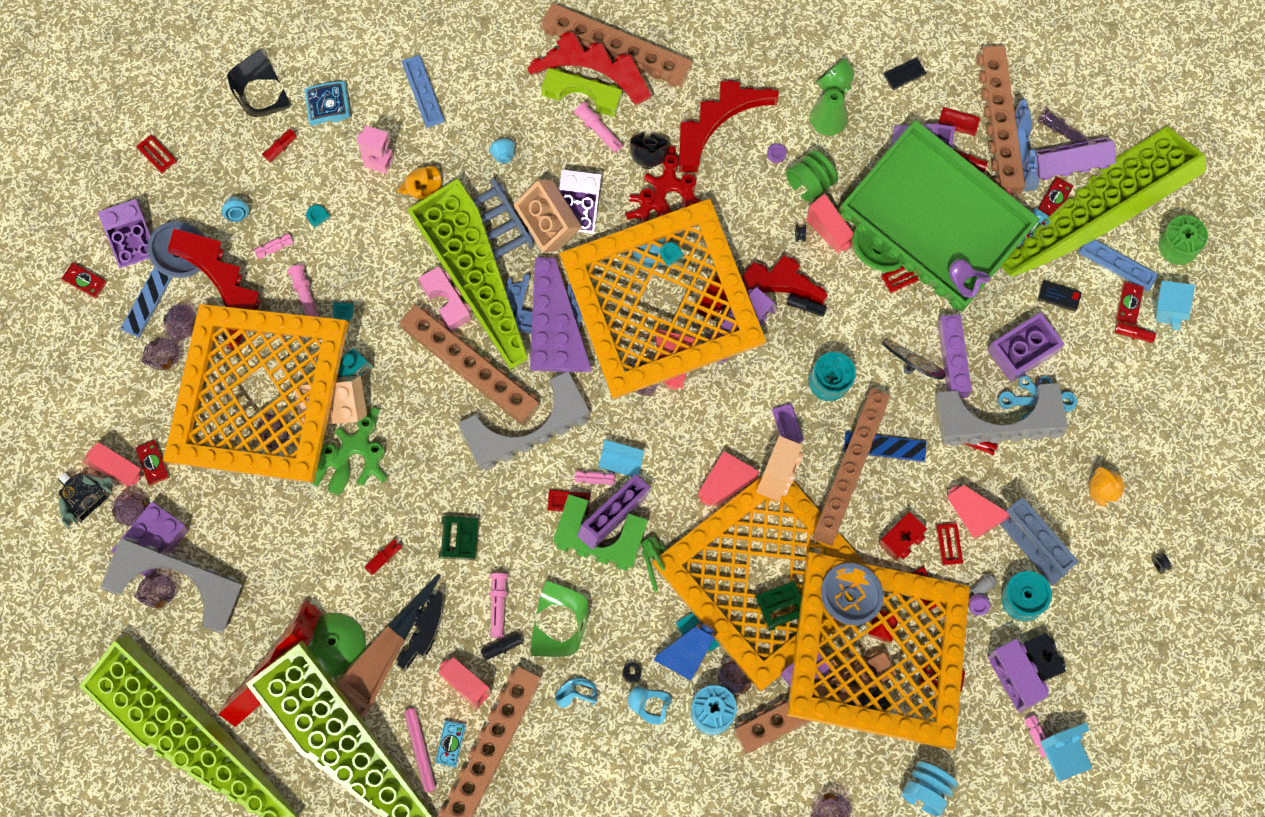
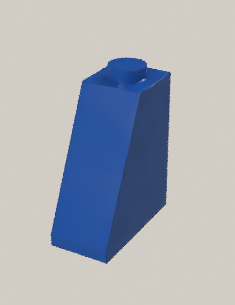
M698 623L661 650L654 660L691 681L711 647L717 632L707 623Z

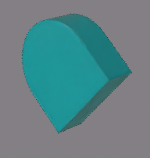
M313 205L306 212L307 220L314 229L330 218L327 211L320 205Z
M673 242L665 243L660 249V256L668 267L685 256L679 246Z
M334 302V319L346 320L348 322L352 319L354 303Z

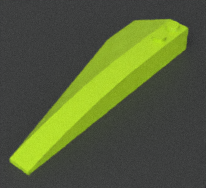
M457 178L410 207L407 211L510 370L528 360L479 210Z

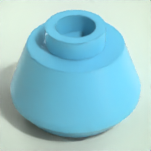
M510 139L496 140L489 148V153L493 158L502 164L510 162L514 157L515 143Z
M237 196L226 199L222 207L223 217L231 222L242 221L249 214L248 205L242 198Z

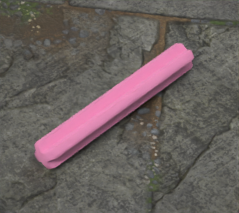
M414 708L405 710L404 714L424 791L431 792L436 787L417 713Z

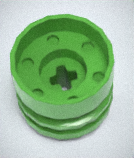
M814 149L808 152L806 156H803L801 162H796L789 167L785 173L790 186L794 190L802 185L806 188L807 191L800 197L809 203L821 196L823 190H828L830 186L838 181L833 165L822 153Z
M1180 215L1173 218L1159 238V252L1169 263L1175 265L1191 263L1207 243V228L1202 221L1194 216Z

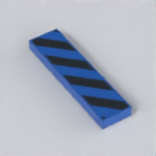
M845 431L843 448L845 453L854 432ZM876 435L868 455L925 462L927 441Z

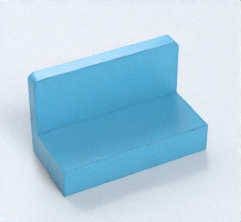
M605 440L598 467L633 477L635 474L638 476L644 458V450Z

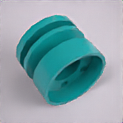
M829 352L822 355L816 361L808 376V385L811 392L823 401L841 399L854 383L856 368L852 360L842 353ZM828 376H831L832 380H834L832 383L829 382Z

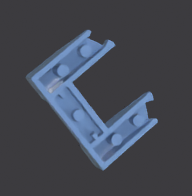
M1021 99L1015 111V119L1025 182L1023 191L1037 190L1039 185L1038 160L1036 149L1030 150L1028 153L1032 119L1026 99Z
M523 275L524 282L512 284L510 278L508 279L505 291L519 332L532 334L533 312L523 310L530 275ZM569 283L567 296L578 330H580L582 314Z

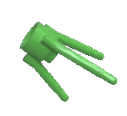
M650 537L644 540L641 546L644 549L642 554L646 561L651 584L656 592L658 589L649 557L651 559L655 558L661 570L664 571L665 567L659 555L667 551L662 542L657 541L656 537Z

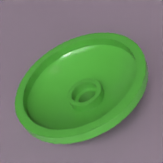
M855 229L852 235V246L856 255L864 264L882 272H891L902 267L900 261L892 259L887 254V251L882 247L876 246L868 235L861 234Z
M332 613L319 618L313 630L314 636L307 647L329 676H340L365 650L366 640L362 628L354 619L343 614ZM330 639L336 640L334 645L328 644Z

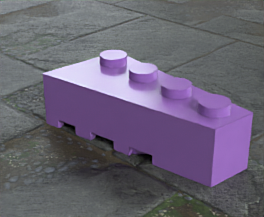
M756 287L754 290L750 289L747 294L761 326L766 321L767 314L769 312L774 314L777 308L775 303ZM731 310L729 318L735 320ZM724 320L720 329L730 333L734 324ZM718 332V334H717V336H716L715 339L720 338V337L725 336V335H723V334H721V333ZM708 334L705 338L711 340L713 334ZM728 358L718 361V363L722 365Z

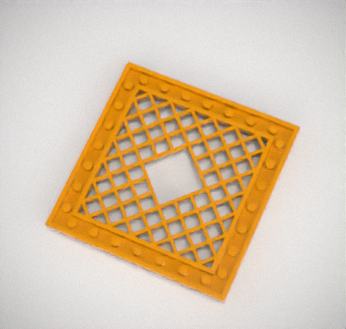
M710 199L559 253L612 399L766 344V339ZM699 226L700 231L694 229L693 227ZM682 231H685L682 238L674 235ZM689 231L699 234L695 243L685 240ZM702 236L707 248L699 245ZM666 238L664 244L669 242L671 238L680 241L678 245L680 249L684 243L692 246L693 249L690 255L684 254L683 258L687 259L684 267L672 264L667 268L664 275L655 271L659 262L666 265L663 259H661L660 253L658 257L648 254L652 245L659 248L663 246L655 242ZM647 245L645 252L636 249L638 247ZM696 249L706 252L702 261L693 258ZM629 251L626 259L618 256L619 254ZM633 251L643 255L639 264L629 260ZM709 254L714 266L705 263ZM646 257L655 260L652 269L642 266ZM610 258L607 266L602 263H599L602 260ZM614 258L624 262L620 271L610 267ZM690 261L700 264L696 273L686 270ZM627 264L636 267L633 276L623 273ZM591 265L589 271L587 272L586 266ZM595 265L605 269L601 278L591 274ZM703 266L713 270L709 279L699 275ZM671 268L681 271L677 280L668 277ZM640 269L649 273L645 282L636 278ZM608 271L618 274L614 283L604 280ZM716 272L721 284L712 281ZM684 273L694 277L690 286L680 282ZM652 275L688 289L672 323L636 308ZM621 276L630 279L626 289L617 285ZM590 278L599 281L595 290ZM697 278L707 282L703 291L693 288ZM633 282L643 285L639 294L630 291ZM602 283L611 286L608 295L598 292ZM710 284L720 288L716 297L706 293ZM615 288L624 292L620 301L611 298ZM723 290L728 302L719 299ZM691 291L701 295L697 304L687 300ZM627 294L637 297L633 307L623 303ZM597 296L605 299L602 307H600ZM704 296L714 300L710 309L700 305ZM608 301L618 304L614 313L604 310ZM717 302L727 306L723 315L713 311ZM685 303L695 307L691 316L681 312ZM621 306L631 310L627 319L617 315ZM730 308L735 320L726 317ZM698 309L708 313L704 322L694 318ZM634 312L644 315L640 324L630 321ZM603 313L612 317L608 326ZM711 314L721 318L717 327L707 324ZM679 316L689 320L685 329L675 325ZM647 317L657 321L653 330L643 326ZM615 318L625 322L621 331L611 328ZM724 320L734 324L730 333L720 329ZM692 321L702 325L698 334L688 331ZM660 323L669 326L666 335L656 332ZM628 324L638 328L634 337L624 333ZM705 327L715 331L711 340L701 336ZM673 328L683 332L679 341L669 338ZM641 330L650 333L647 342L637 339ZM610 331L618 334L615 343L612 340ZM718 332L721 333V334H723V335H725V336H722V337H720V338L715 339L716 336H717V334H718ZM686 334L695 337L692 347L682 343ZM654 335L663 339L660 348L650 345ZM622 337L631 340L628 349L618 346ZM699 339L706 342L696 346ZM667 341L676 344L672 354L663 350ZM635 342L644 346L640 355L631 352ZM680 346L687 349L677 353ZM647 348L657 351L653 361L643 357ZM617 350L625 353L622 361H620ZM661 353L667 356L658 360ZM628 355L638 358L634 368L624 364ZM642 360L648 363L639 367Z
M199 304L163 462L314 483L349 322L340 319ZM228 329L238 330V331L231 336V334L229 333ZM246 331L257 333H255L252 337L249 338ZM225 332L228 339L220 344L216 337ZM264 333L275 335L268 340ZM243 334L246 341L238 347L234 339ZM261 335L265 343L256 349L253 341ZM282 335L294 337L286 342ZM300 337L311 338V340L304 344ZM279 338L283 345L274 350L271 343ZM298 340L302 347L293 353L289 345ZM213 341H214L215 344H216V346H217V348H215L213 351H211L212 345H213ZM231 342L235 350L227 355L223 348ZM316 342L320 349L311 355L307 348ZM250 345L253 352L245 357L241 350ZM268 347L272 354L263 360L259 352ZM286 348L290 356L281 361L278 354ZM220 351L224 358L215 364L212 356ZM305 351L309 358L300 364L296 356ZM238 353L242 360L233 366L230 359ZM256 355L260 363L251 368L248 361ZM275 358L278 365L270 371L266 363ZM293 359L297 367L288 372L285 365ZM210 361L213 367L207 371L208 362ZM227 362L231 369L222 375L219 367ZM312 362L316 369L307 375L303 367ZM245 364L249 371L240 377L237 369ZM263 366L281 396L250 419L232 389ZM282 369L285 376L277 382L273 374ZM300 370L304 378L296 384L292 376ZM216 371L219 378L211 384L207 376ZM234 373L238 380L229 386L225 379ZM204 380H205V382L207 383L208 387H206V388L202 391L203 384H204ZM289 380L293 387L284 393L280 385ZM223 382L226 389L217 394L214 387ZM308 382L311 389L303 395L299 387ZM211 390L215 398L206 403L203 396ZM296 391L300 398L291 404L287 396ZM229 392L233 400L224 405L221 398ZM284 399L288 407L279 412L275 405ZM199 401H201L203 407L198 410ZM218 401L221 409L213 414L209 407ZM303 402L307 409L298 415L294 407ZM236 403L240 411L231 416L228 409ZM273 408L276 416L268 422L264 414ZM206 410L210 418L202 423L198 416ZM291 410L295 418L287 424L283 416ZM225 413L228 420L220 426L216 418ZM243 414L247 422L238 428L235 420ZM261 417L265 425L256 430L253 422ZM280 419L284 427L275 433L271 425ZM196 420L199 426L193 430ZM213 421L217 429L209 434L205 426ZM299 422L302 430L294 435L290 427ZM232 424L235 431L227 437L223 429ZM250 426L254 433L245 439L241 432ZM268 428L272 436L263 441L260 434ZM202 430L206 437L197 443L194 435ZM287 431L291 438L282 444L278 436ZM220 432L224 440L215 445L212 437ZM239 435L242 442L234 448L230 440ZM257 437L260 445L252 450L248 443ZM275 439L279 447L271 453L267 445ZM209 441L212 447H206L202 445ZM294 442L298 450L289 455L285 448ZM227 443L230 450L221 449V447ZM244 446L248 450V452L238 451ZM264 448L267 455L258 454L257 452ZM280 451H283L286 457L275 455H277Z
M762 476L661 554L659 557L665 567L664 571L661 570L656 559L652 561L654 568L702 624L707 623L714 628V631L717 632L715 640L760 693L777 680L787 667L793 664L797 635L789 640V631L797 632L798 628L789 627L790 622L786 623V627H775V630L786 631L785 641L774 640V630L771 631L770 640L759 639V629H767L765 624H760L761 612L759 607L758 609L746 608L747 598H755L756 595L747 594L750 555L790 559L789 582L793 581V574H805V569L804 571L793 570L794 560L805 561L806 566L809 548H819L822 555H824L825 550L831 557L866 564L839 533L833 546L817 541L819 544H810V534L814 536L822 513L794 481L786 497L781 496L780 501L756 493ZM765 501V510H757L756 508ZM769 501L780 502L779 512L768 511ZM783 503L792 513H783ZM750 513L749 523L739 522ZM753 513L764 514V524L753 523ZM768 515L779 516L778 526L767 525ZM782 516L793 517V528L782 526ZM797 519L806 529L796 528ZM734 526V535L724 534ZM738 526L749 527L748 537L737 535ZM752 527L763 528V538L752 537ZM767 529L778 530L777 540L766 539ZM781 530L792 531V541L781 540ZM796 532L807 533L806 543L795 542ZM719 538L718 547L709 546L712 542ZM722 538L733 539V549L721 548ZM736 541H748L747 551L737 550ZM751 541L762 542V552L751 551ZM766 543L777 544L776 554L765 553ZM780 544L791 545V556L780 554ZM795 546L806 547L805 557L794 556ZM703 550L702 560L692 559ZM706 550L718 551L717 561L706 560ZM721 552L732 553V562H720ZM735 554L747 555L746 565L735 564ZM686 563H687V571H686V569L683 567V565L686 564ZM690 563L702 564L701 574L690 573ZM705 564L716 565V576L704 574ZM720 566L731 567L730 577L719 576ZM734 568L746 569L745 579L734 578ZM692 577L701 578L700 586ZM704 579L715 580V590L703 589ZM719 580L730 581L729 592L718 590ZM733 582L745 583L744 593L733 592ZM796 585L797 589H803V585ZM706 593L714 594V602ZM717 594L729 596L728 606L717 605ZM732 596L744 597L743 608L731 606ZM791 606L787 608V612L777 611L770 614L772 619L775 618V615L782 616L790 613ZM719 609L728 610L727 618ZM731 610L742 611V622L730 621ZM746 612L757 613V622H745ZM823 613L821 624L828 620ZM834 619L839 628L844 624ZM830 622L822 627L828 636L836 631ZM733 625L741 626V634ZM745 626L756 627L755 638L744 637ZM821 633L819 644L825 640ZM747 641L755 642V650H753V648L748 644ZM758 642L770 644L769 654L758 653ZM773 644L783 645L773 653Z
M809 552L806 558L787 716L950 750L955 749L970 586ZM855 563L866 567L878 578L882 590L892 593L886 598L883 595V603L891 613L883 618L879 612L876 615L879 621L874 625H871L870 622L865 623L868 629L860 633L855 625L847 624L840 629L834 621L835 618L830 616L822 602L821 586L823 579L831 569L840 564ZM846 568L836 571L840 575L835 578L854 583L848 588L857 586L863 594L855 604L848 605L843 610L846 611L854 606L859 611L860 608L857 606V603L866 597L858 584L870 585L863 578L866 573L858 569H853V573H843ZM840 584L839 586L843 592L845 588L842 586V584ZM846 591L844 593L848 601L853 602L854 600ZM842 592L835 596V601L841 596ZM901 595L910 596L913 598L905 602ZM893 596H896L902 604L895 610L888 602ZM921 599L933 602L925 606ZM914 600L922 608L916 614L908 606ZM934 604L942 612L936 618L928 610ZM902 608H905L911 616L904 622L897 614ZM923 612L931 620L925 626L917 618ZM823 613L828 620L821 624ZM892 615L900 624L893 630L886 622ZM944 616V624L942 628L937 621ZM912 620L920 628L914 634L906 626ZM829 622L837 631L830 637L822 628ZM882 623L907 657L876 678L852 643ZM932 624L940 632L934 638L926 630ZM849 627L857 635L851 641L843 633ZM900 628H903L909 636L902 642L895 634ZM921 632L929 640L923 646L915 638ZM821 633L825 640L819 644ZM837 635H840L846 643L839 649L831 640ZM942 636V645L940 648L935 641ZM909 640H912L918 648L912 654L904 646ZM827 642L834 650V653L828 657L820 649ZM930 644H932L938 652V654L932 658H930V656L924 650V648H926ZM847 647L855 655L849 661H846L841 654V651ZM919 652L927 660L921 666L913 658ZM817 654H819L823 659L818 664H816ZM835 655H837L843 663V665L837 669H835L829 661V659H831ZM940 656V666L938 668L933 661ZM856 659L864 668L857 674L849 665ZM907 660H910L916 668L910 674L902 666ZM824 663L832 671L825 678L817 669ZM928 664L936 672L931 678H928L922 670ZM845 667L853 676L846 682L838 673ZM896 668H899L905 676L899 682L891 674ZM864 672H867L873 680L867 686L858 677ZM917 672L925 680L920 686H917L911 678ZM815 673H816L817 676L819 677L820 681L817 682V683L814 685V679H815ZM833 675L841 684L834 690L826 681ZM886 675L893 683V686L888 690H885L879 682ZM936 677H938L937 688L931 682ZM854 679L862 688L855 694L847 686ZM906 680L914 688L907 695L900 687V684ZM822 683L830 692L823 698L815 690ZM874 684L882 692L876 698L868 690ZM927 684L935 693L928 699L920 690ZM841 688H844L850 696L843 703L836 694ZM895 688L903 697L896 703L888 694ZM863 692L871 701L864 707L856 698ZM915 692L923 700L917 707L909 699ZM830 696H833L836 702L828 701L826 699ZM883 696L892 705L885 711L877 702ZM936 697V708L934 709L929 701ZM853 700L857 706L848 705L847 703ZM904 700L912 709L906 715L897 706ZM873 704L877 710L867 708ZM925 704L932 712V715L927 719H924L918 711ZM894 708L898 715L888 712ZM915 713L919 719L911 718L909 716Z

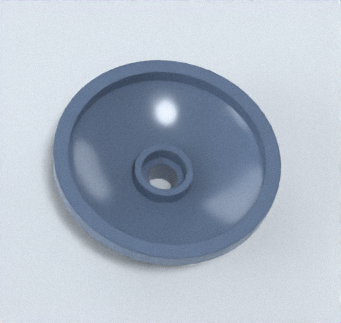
M169 222L159 226L151 234L147 246L148 257L152 265L164 275L174 278H186L198 273L200 269L181 257L177 258L173 254L168 253V245L173 228L205 237L202 232L184 222Z
M844 563L831 569L823 579L821 598L828 613L836 620L848 625H862L872 620L879 613L883 603V590L878 578L869 569L855 563ZM846 568L843 573H853V569L866 573L863 578L870 585L858 584L866 597L857 603V606L860 608L859 611L854 606L846 611L843 610L848 605L855 604L863 594L857 586L848 588L854 583L835 578L840 575L836 571ZM840 584H842V586L845 588L843 592L839 586ZM846 591L854 600L853 602L847 601L845 599L844 593ZM842 592L841 596L835 601V596Z

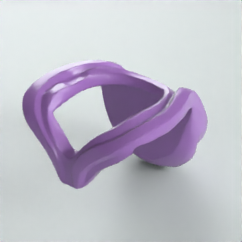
M962 259L955 260L949 268L950 279L959 292L968 298H972L978 293L981 283L985 284L991 279L988 274L975 271L967 261ZM979 277L975 282L973 291L964 287L963 284L968 278Z

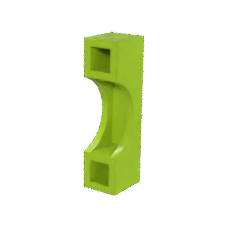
M548 68L541 87V96L561 101L566 95L571 93L586 94L594 101L598 113L611 117L616 116L622 99V89H619L617 86H608L601 84L597 80L584 79L577 74H567L560 69Z

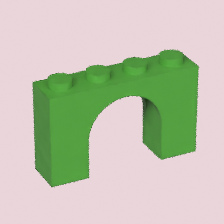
M568 494L553 539V543L557 545L556 548L568 552L569 549L577 551L576 555L588 558L589 555L596 557L597 562L608 565V562L615 563V568L628 571V568L633 569L648 520L628 514L619 539L609 547H595L592 550L577 537L583 524L589 501Z

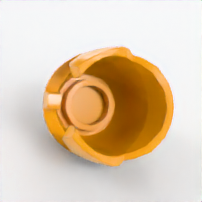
M434 166L417 168L407 175L405 182L397 191L403 195L409 194L419 200L425 199L440 189L442 185L441 174Z
M1098 467L1095 470V475L1089 482L1088 488L1093 501L1105 507L1106 501H1119L1125 486L1119 473L1107 470L1104 467Z

